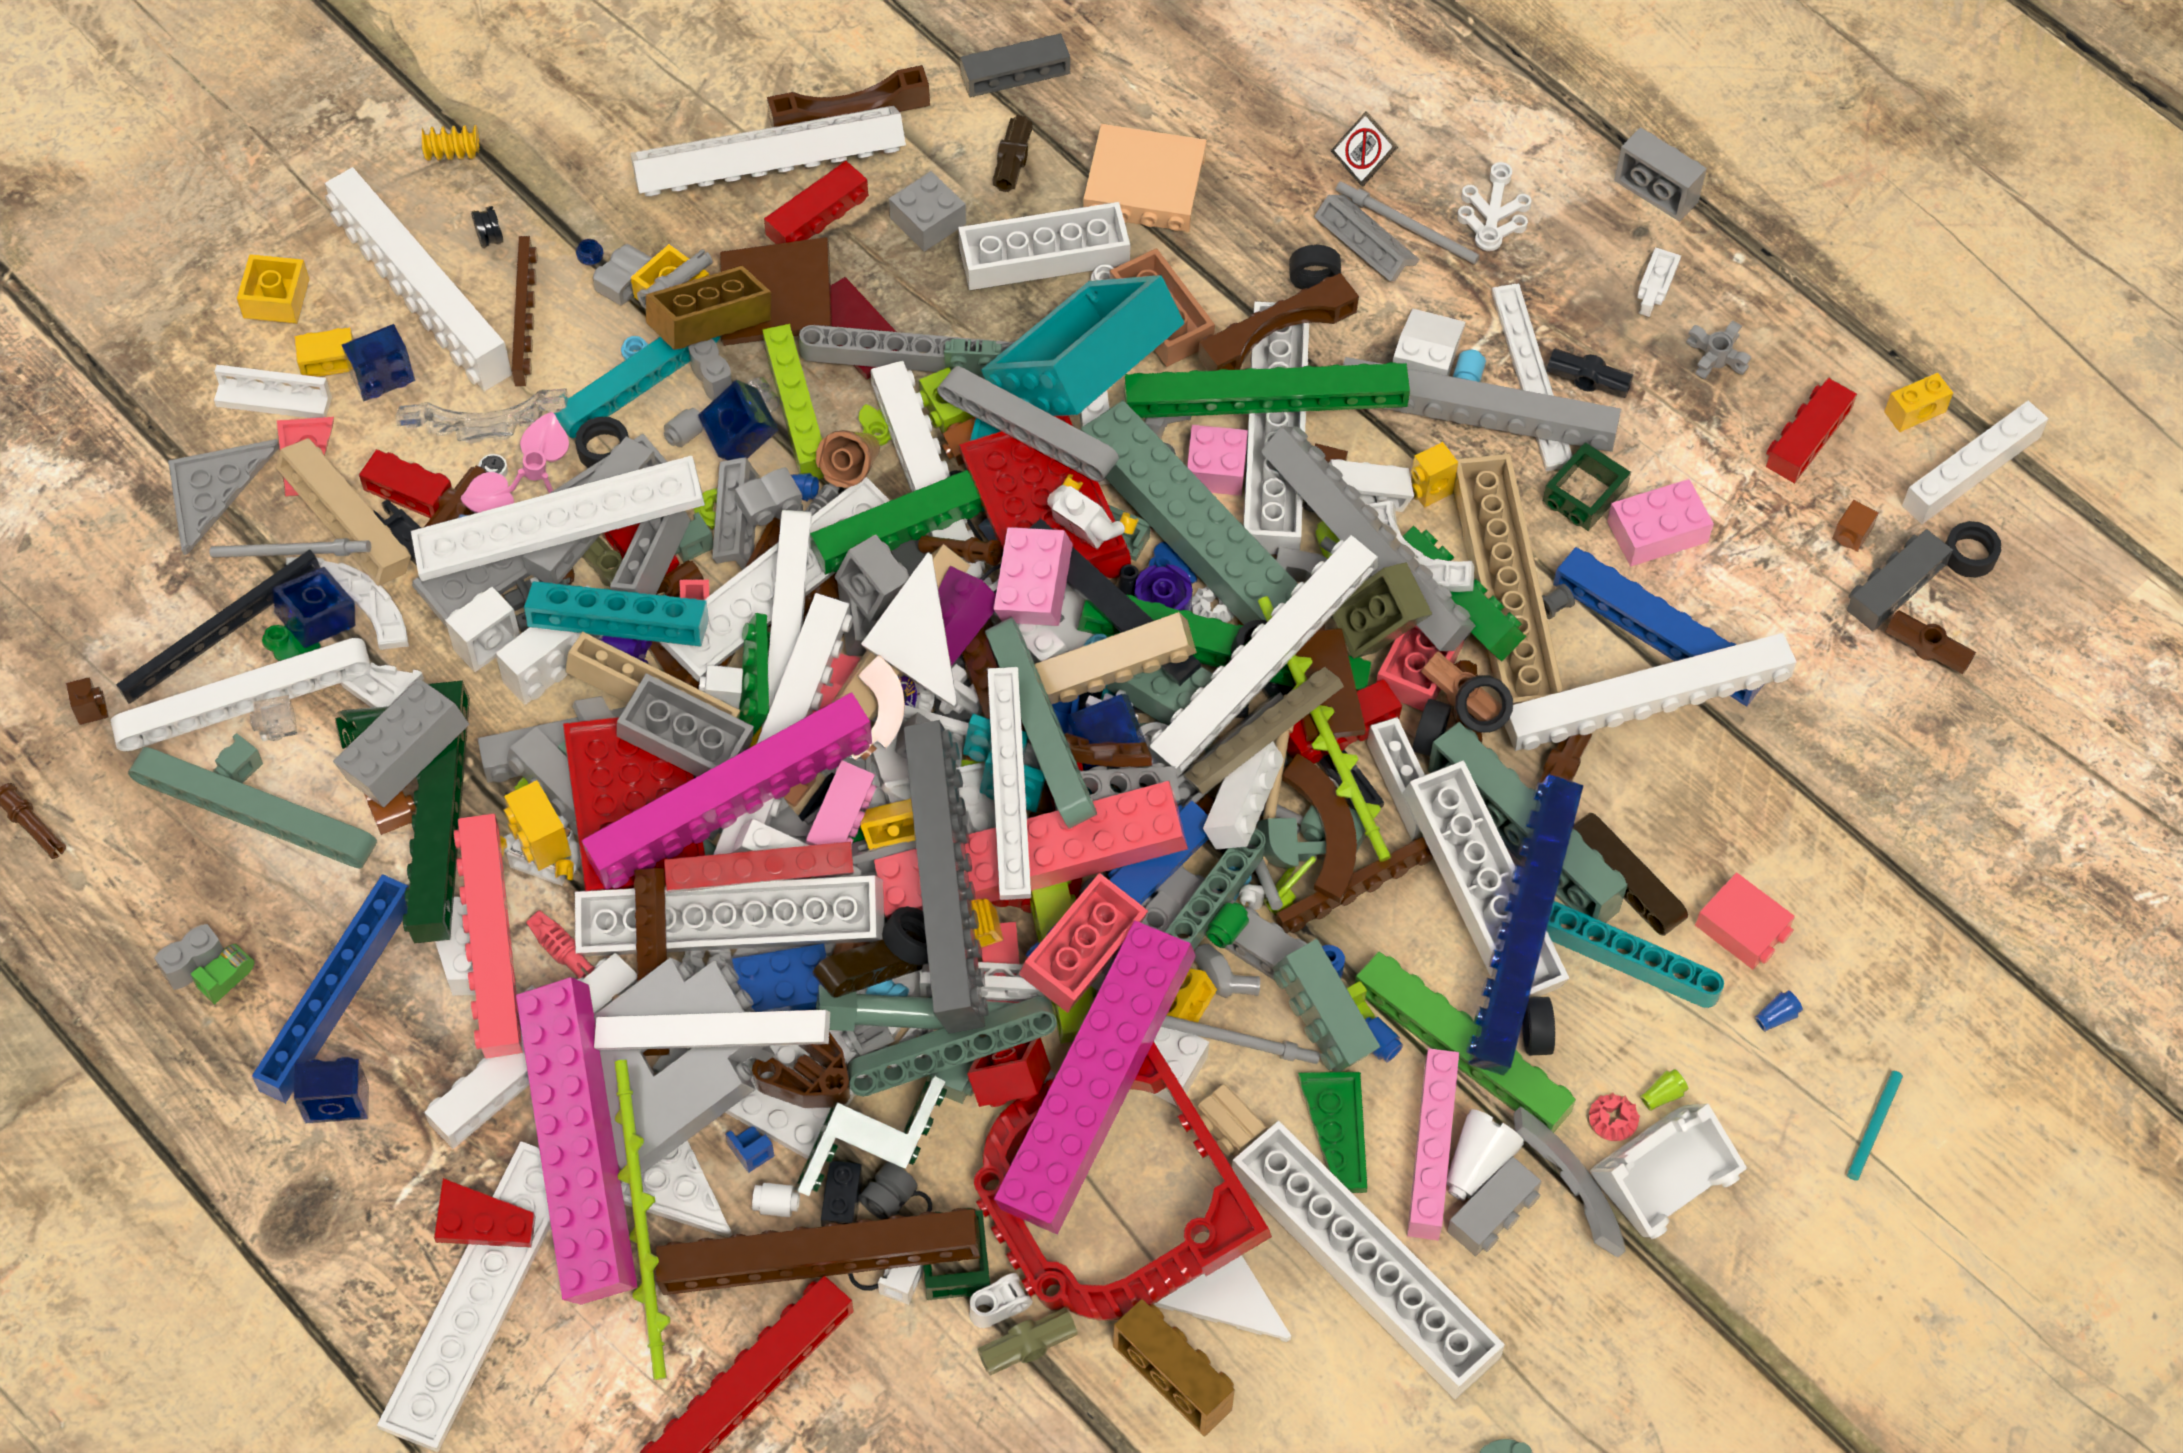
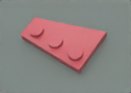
M334 417L277 420L279 450L309 438L316 447L322 450L325 456L334 424ZM283 477L285 496H298L299 494Z

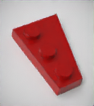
M443 1178L434 1239L436 1243L532 1248L536 1217L531 1211Z

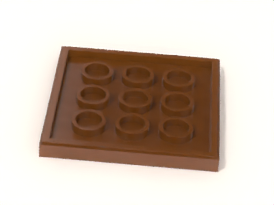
M827 237L720 252L721 272L743 266L771 291V320L760 323L757 326L737 330L731 334L722 335L724 346L764 341L763 329L790 324L793 336H799L800 331L808 325L832 327L830 251Z

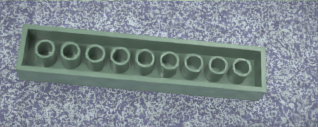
M1124 400L1081 428V431L1112 447L1119 456V460L1105 478L1243 624L1253 620H1266L1258 604L1260 598L1268 596L1275 609L1282 602L1286 604L1292 597L1291 593L1298 583Z

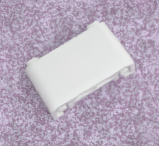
M1691 1104L1684 1105L1666 1115L1600 1161L1590 1172L1598 1185L1640 1235L1654 1239L1667 1231L1666 1225L1670 1221L1668 1216L1712 1185L1722 1184L1723 1187H1728L1740 1179L1739 1174L1746 1170L1747 1167L1710 1105Z

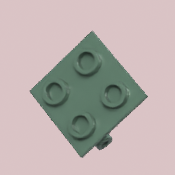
M951 338V341H946L944 350L945 369L949 367L952 370L954 367L960 366L983 379L985 377L981 369L1002 353V344H997L996 341L982 340L981 352H979L980 340H976V351H971V339H968L967 351H965L966 339Z

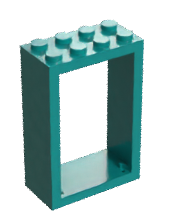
M1162 275L1088 281L982 368L981 371L987 381L1053 416L1078 415L1183 326L1185 322Z

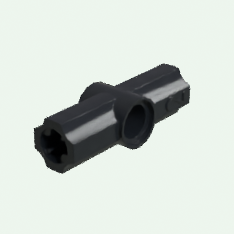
M1556 348L1553 349L1546 372L1573 380L1574 384L1583 391L1593 392L1596 389H1600L1623 398L1627 396L1634 376L1633 374L1607 366L1605 361L1599 356L1589 354L1580 357Z

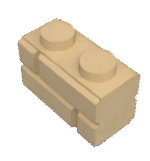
M1226 1084L1220 1086L1212 1095H1209L1197 1106V1112L1209 1132H1212L1219 1139L1217 1143L1220 1149L1228 1156L1233 1154L1236 1158L1267 1131V1127Z

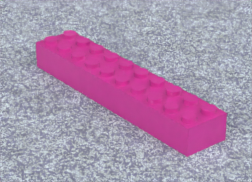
M852 692L583 839L582 843L591 866L606 890L611 887L619 888L629 881V877L635 875L634 870L654 868L658 861L666 857L673 858L679 855L685 846L693 842L697 844L706 840L714 830L720 827L725 829L733 825L737 818L743 814L757 812L763 807V803L772 798L780 799L790 792V788L799 783L803 785L811 782L819 772L838 767L841 760L852 754L859 755L865 752L870 747V744H872L870 720Z
M1134 920L994 1198L1001 1210L1058 1235L1196 957L1191 943Z
M569 977L517 994L516 999L562 1300L583 1305L638 1287L621 1181L618 1180L619 1168L600 1050L594 1049L596 1025L590 987L584 982Z

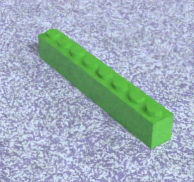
M1379 951L1356 976L1355 983L1361 981L1367 990L1366 999L1430 1048L1459 1052L1458 1069L1513 1111L1520 1107L1524 1108L1553 1133L1571 1114L1576 1099L1566 1087L1555 1084L1541 1068L1531 1066L1523 1060L1522 1055L1517 1050L1507 1048L1498 1041L1497 1036L1488 1029L1483 1030L1474 1023L1469 1014L1464 1011H1458L1451 1006L1445 996L1431 991L1425 986L1421 978L1414 974L1410 975L1401 968L1398 961L1393 957H1386Z

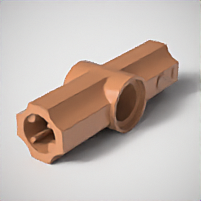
M1440 652L1435 653L1421 670V673L1446 693L1448 701L1453 706H1455L1459 686H1462L1468 679L1475 677L1472 673L1462 672ZM1481 687L1474 689L1467 698L1468 712L1479 721L1494 719L1502 708V704Z

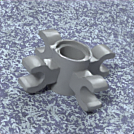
M1732 321L1725 332H1715L1711 335H1708L1700 326H1693L1689 331L1691 336L1687 339L1686 343L1691 347L1700 348L1705 351L1704 356L1697 365L1699 368L1695 372L1696 375L1706 379L1713 367L1722 368L1727 364L1738 374L1743 375L1749 368L1747 364L1751 360V356L1745 352H1738L1732 349L1733 344L1740 336L1738 332L1742 325Z

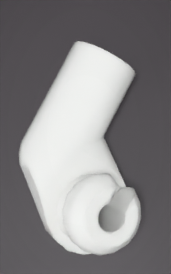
M1251 884L1244 885L1239 891L1240 902L1243 905L1248 902L1249 907L1254 910L1260 909L1265 897L1263 887Z

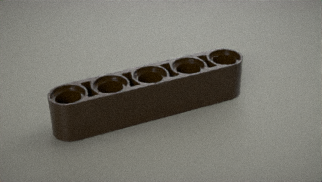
M1588 813L1569 827L1570 829H1575L1581 835L1583 842L1591 849L1597 850L1611 869L1617 870L1623 875L1628 884L1624 895L1625 901L1659 935L1665 936L1688 918L1687 909L1682 902L1596 814Z
M911 931L906 932L913 939L924 943L915 933ZM882 939L823 959L814 968L813 976L831 997L838 998L922 970L923 965L909 964L899 959L888 949Z

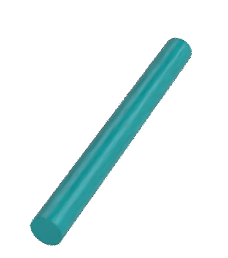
M1898 1071L1891 1072L1848 1170L1847 1177L1854 1181H1858L1902 1081L1903 1075Z

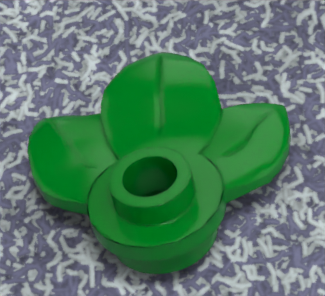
M297 621V624L292 623L293 628L290 622L285 626H270L264 632L262 644L267 650L273 651L274 657L278 661L320 649L321 644L306 635L310 629V623Z

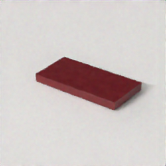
M846 277L831 285L832 327L897 332ZM853 365L866 380L871 378V369L877 368Z

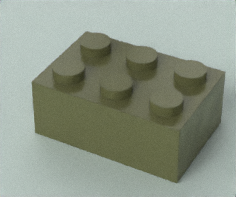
M1407 562L1385 567L1364 581L1332 616L1338 628H1342L1345 643L1353 659L1378 652L1431 616L1432 612Z

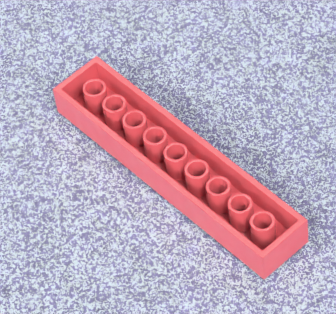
M1166 781L1095 800L1093 804L1097 815L1071 829L1065 824L1059 810L1028 818L1027 834L1031 891L1187 850L1183 826L1170 782ZM995 827L969 834V843L965 844L966 853L970 854L972 861V871L968 872L969 882L972 881L975 888V900L988 899L992 902L1000 899ZM917 848L875 859L877 877L883 879L884 913L886 918L889 920L891 915L900 907H914L923 911Z

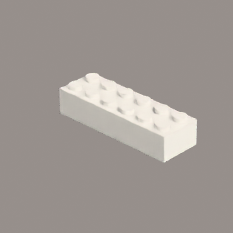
M1119 202L958 227L959 249L969 290L1093 271L1096 267L1103 264L1118 267L1130 261V241Z

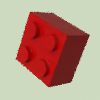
M1040 1037L975 1059L967 1075L978 1106L990 1105L991 1107H999L1010 1100L1019 1099L1020 1101H1027L1037 1096L1051 1070V1065Z

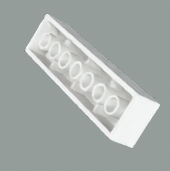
M1464 760L1410 781L1403 795L1506 1010L1522 1004L1524 998L1540 997L1561 988L1569 979V976Z

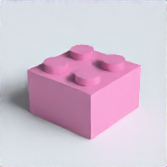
M1192 425L1187 467L1211 493L1242 496L1248 430Z

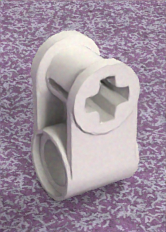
M1017 1273L1008 1274L972 1295L969 1317L975 1326L979 1328L991 1327L1010 1316H1015L1031 1306L1033 1301L1030 1296L1025 1295L1019 1284L1020 1278ZM979 1305H988L992 1310L982 1313L976 1308Z

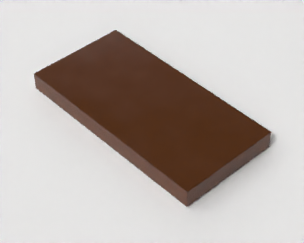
M1342 628L1317 631L1296 653V656L1308 657L1312 660L1311 666L1305 672L1307 680L1312 674L1326 667L1339 677L1344 686L1320 704L1334 709V714L1327 721L1334 737L1364 735L1366 728ZM1292 676L1293 685L1295 687L1297 684ZM1309 713L1301 719L1306 742L1315 741L1320 734Z

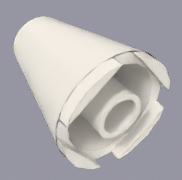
M1471 1109L1466 1117L1446 1183L1450 1187L1448 1192L1462 1201L1466 1197L1471 1199L1512 1156L1514 1157L1524 1144V1139L1504 1123L1499 1125L1492 1121V1116Z

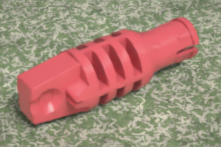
M540 910L526 922L537 938L538 943L557 963L566 965L578 979L586 977L581 968H584L589 974L594 970L595 967L583 955L576 953L575 940L560 924L553 921Z

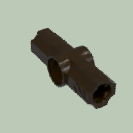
M1016 115V117L1010 118L1005 139L1000 141L997 166L993 176V186H996L999 191L1009 192L1015 189L1021 167L1024 168L1026 165L1028 142L1033 128V122L1029 121L1026 116Z

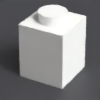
M707 665L706 677L700 676L699 690L739 709L743 669Z

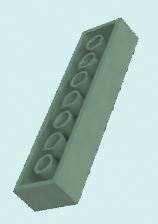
M1458 722L1433 742L1428 772L1433 773L1464 760L1506 848L1565 906L1604 923L1619 913L1628 885L1623 875L1619 871L1611 869L1597 850L1591 849L1583 842L1581 835L1575 829H1570L1562 821L1557 811L1552 808L1549 809L1541 801L1540 796L1535 790L1526 787L1513 769L1507 768L1492 749L1486 748L1478 740L1473 730L1466 729Z

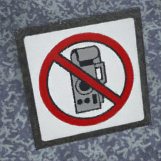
M1365 111L1331 149V152L1355 180L1364 187L1399 147L1373 117Z

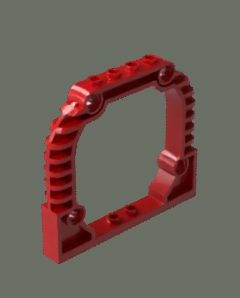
M1153 1042L1130 1090H1141L1156 1094L1166 1088L1181 1111L1177 1118L1186 1133L1192 1130L1197 1138L1193 1144L1202 1159L1206 1156L1209 1157L1223 1180L1222 1184L1214 1188L1212 1200L1205 1217H1197L1187 1223L1184 1229L1185 1241L1121 1280L1107 1285H1082L1078 1283L1067 1266L1059 1262H1049L1046 1260L1023 1219L1000 1209L994 1198L1055 1078L1046 1081L1038 1095L1027 1101L1016 1099L999 1114L988 1132L982 1157L983 1167L974 1176V1186L980 1196L976 1203L980 1210H983L985 1218L991 1215L996 1225L992 1226L991 1229L999 1243L1001 1244L1006 1241L1011 1251L1006 1253L1015 1271L1021 1268L1026 1278L1021 1280L1030 1297L1036 1294L1041 1303L1050 1310H1060L1065 1307L1078 1316L1097 1321L1121 1319L1141 1299L1149 1306L1155 1304L1202 1274H1205L1207 1277L1272 1237L1267 1224L1155 1042ZM989 1181H999L998 1186L994 1190H985ZM1198 1233H1209V1238L1205 1242H1194V1238ZM1050 1286H1060V1290L1055 1296H1046V1291Z

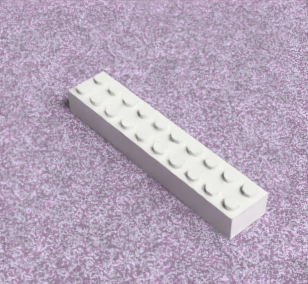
M894 106L632 152L630 155L639 194L645 193V196H654L660 194L662 189L671 188L672 191L685 190L689 184L698 183V186H709L714 184V180L725 178L726 182L741 179V175L750 173L752 177L767 175V170L778 169V172H787L794 170L795 165L804 164L805 167H814L820 165V161L831 159V162H842L847 160V156L857 154L858 158H864L874 155L873 151L884 150V153L899 151V147L906 146L901 113Z
M352 167L327 181L325 185L328 194L325 198L333 210L330 215L334 223L338 227L341 225L344 227L351 243H357L364 258L367 261L372 260L374 262L375 269L380 277H386L390 281L389 284L397 296H403L410 312H416L420 316L419 319L423 327L427 331H433L442 349L447 348L450 351V356L458 367L463 366L470 382L473 385L477 383L485 392L511 376L512 372L505 342L357 171Z
M1254 302V313L1262 312L1272 307L1275 303ZM1309 323L1288 326L1262 339L1252 348L1251 368L1271 369L1275 367L1296 368L1308 366ZM1306 411L1252 413L1248 415L1243 526L1269 554L1278 555L1279 547L1300 551L1303 498L1263 455L1261 450L1281 426H1296L1305 432Z
M874 875L783 880L668 893L665 887L667 952L876 942L882 940L884 927L883 879ZM635 889L575 892V945L577 954L584 956L613 955L614 953L617 955L637 954Z
M1280 1121L1276 1122L1233 1159L1232 1169L1243 1187L1454 1399H1457L1501 1358L1505 1344Z

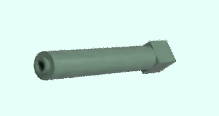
M819 985L815 1009L831 1012L829 1030L854 1031L855 1025L935 1030L944 1028L934 1014L932 998L857 994V991L833 998L822 985ZM987 1001L989 1013L1016 1004ZM1039 1014L1035 1018H1043L1047 1014ZM1010 1024L1006 1028H1014L1017 1024Z

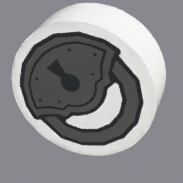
M498 454L486 455L478 464L486 472H495L504 477L508 473L506 460Z

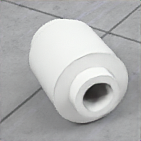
M763 1183V1186L755 1185L752 1210L760 1211L761 1215L791 1217L792 1211L798 1212L800 1193L795 1192L793 1185Z

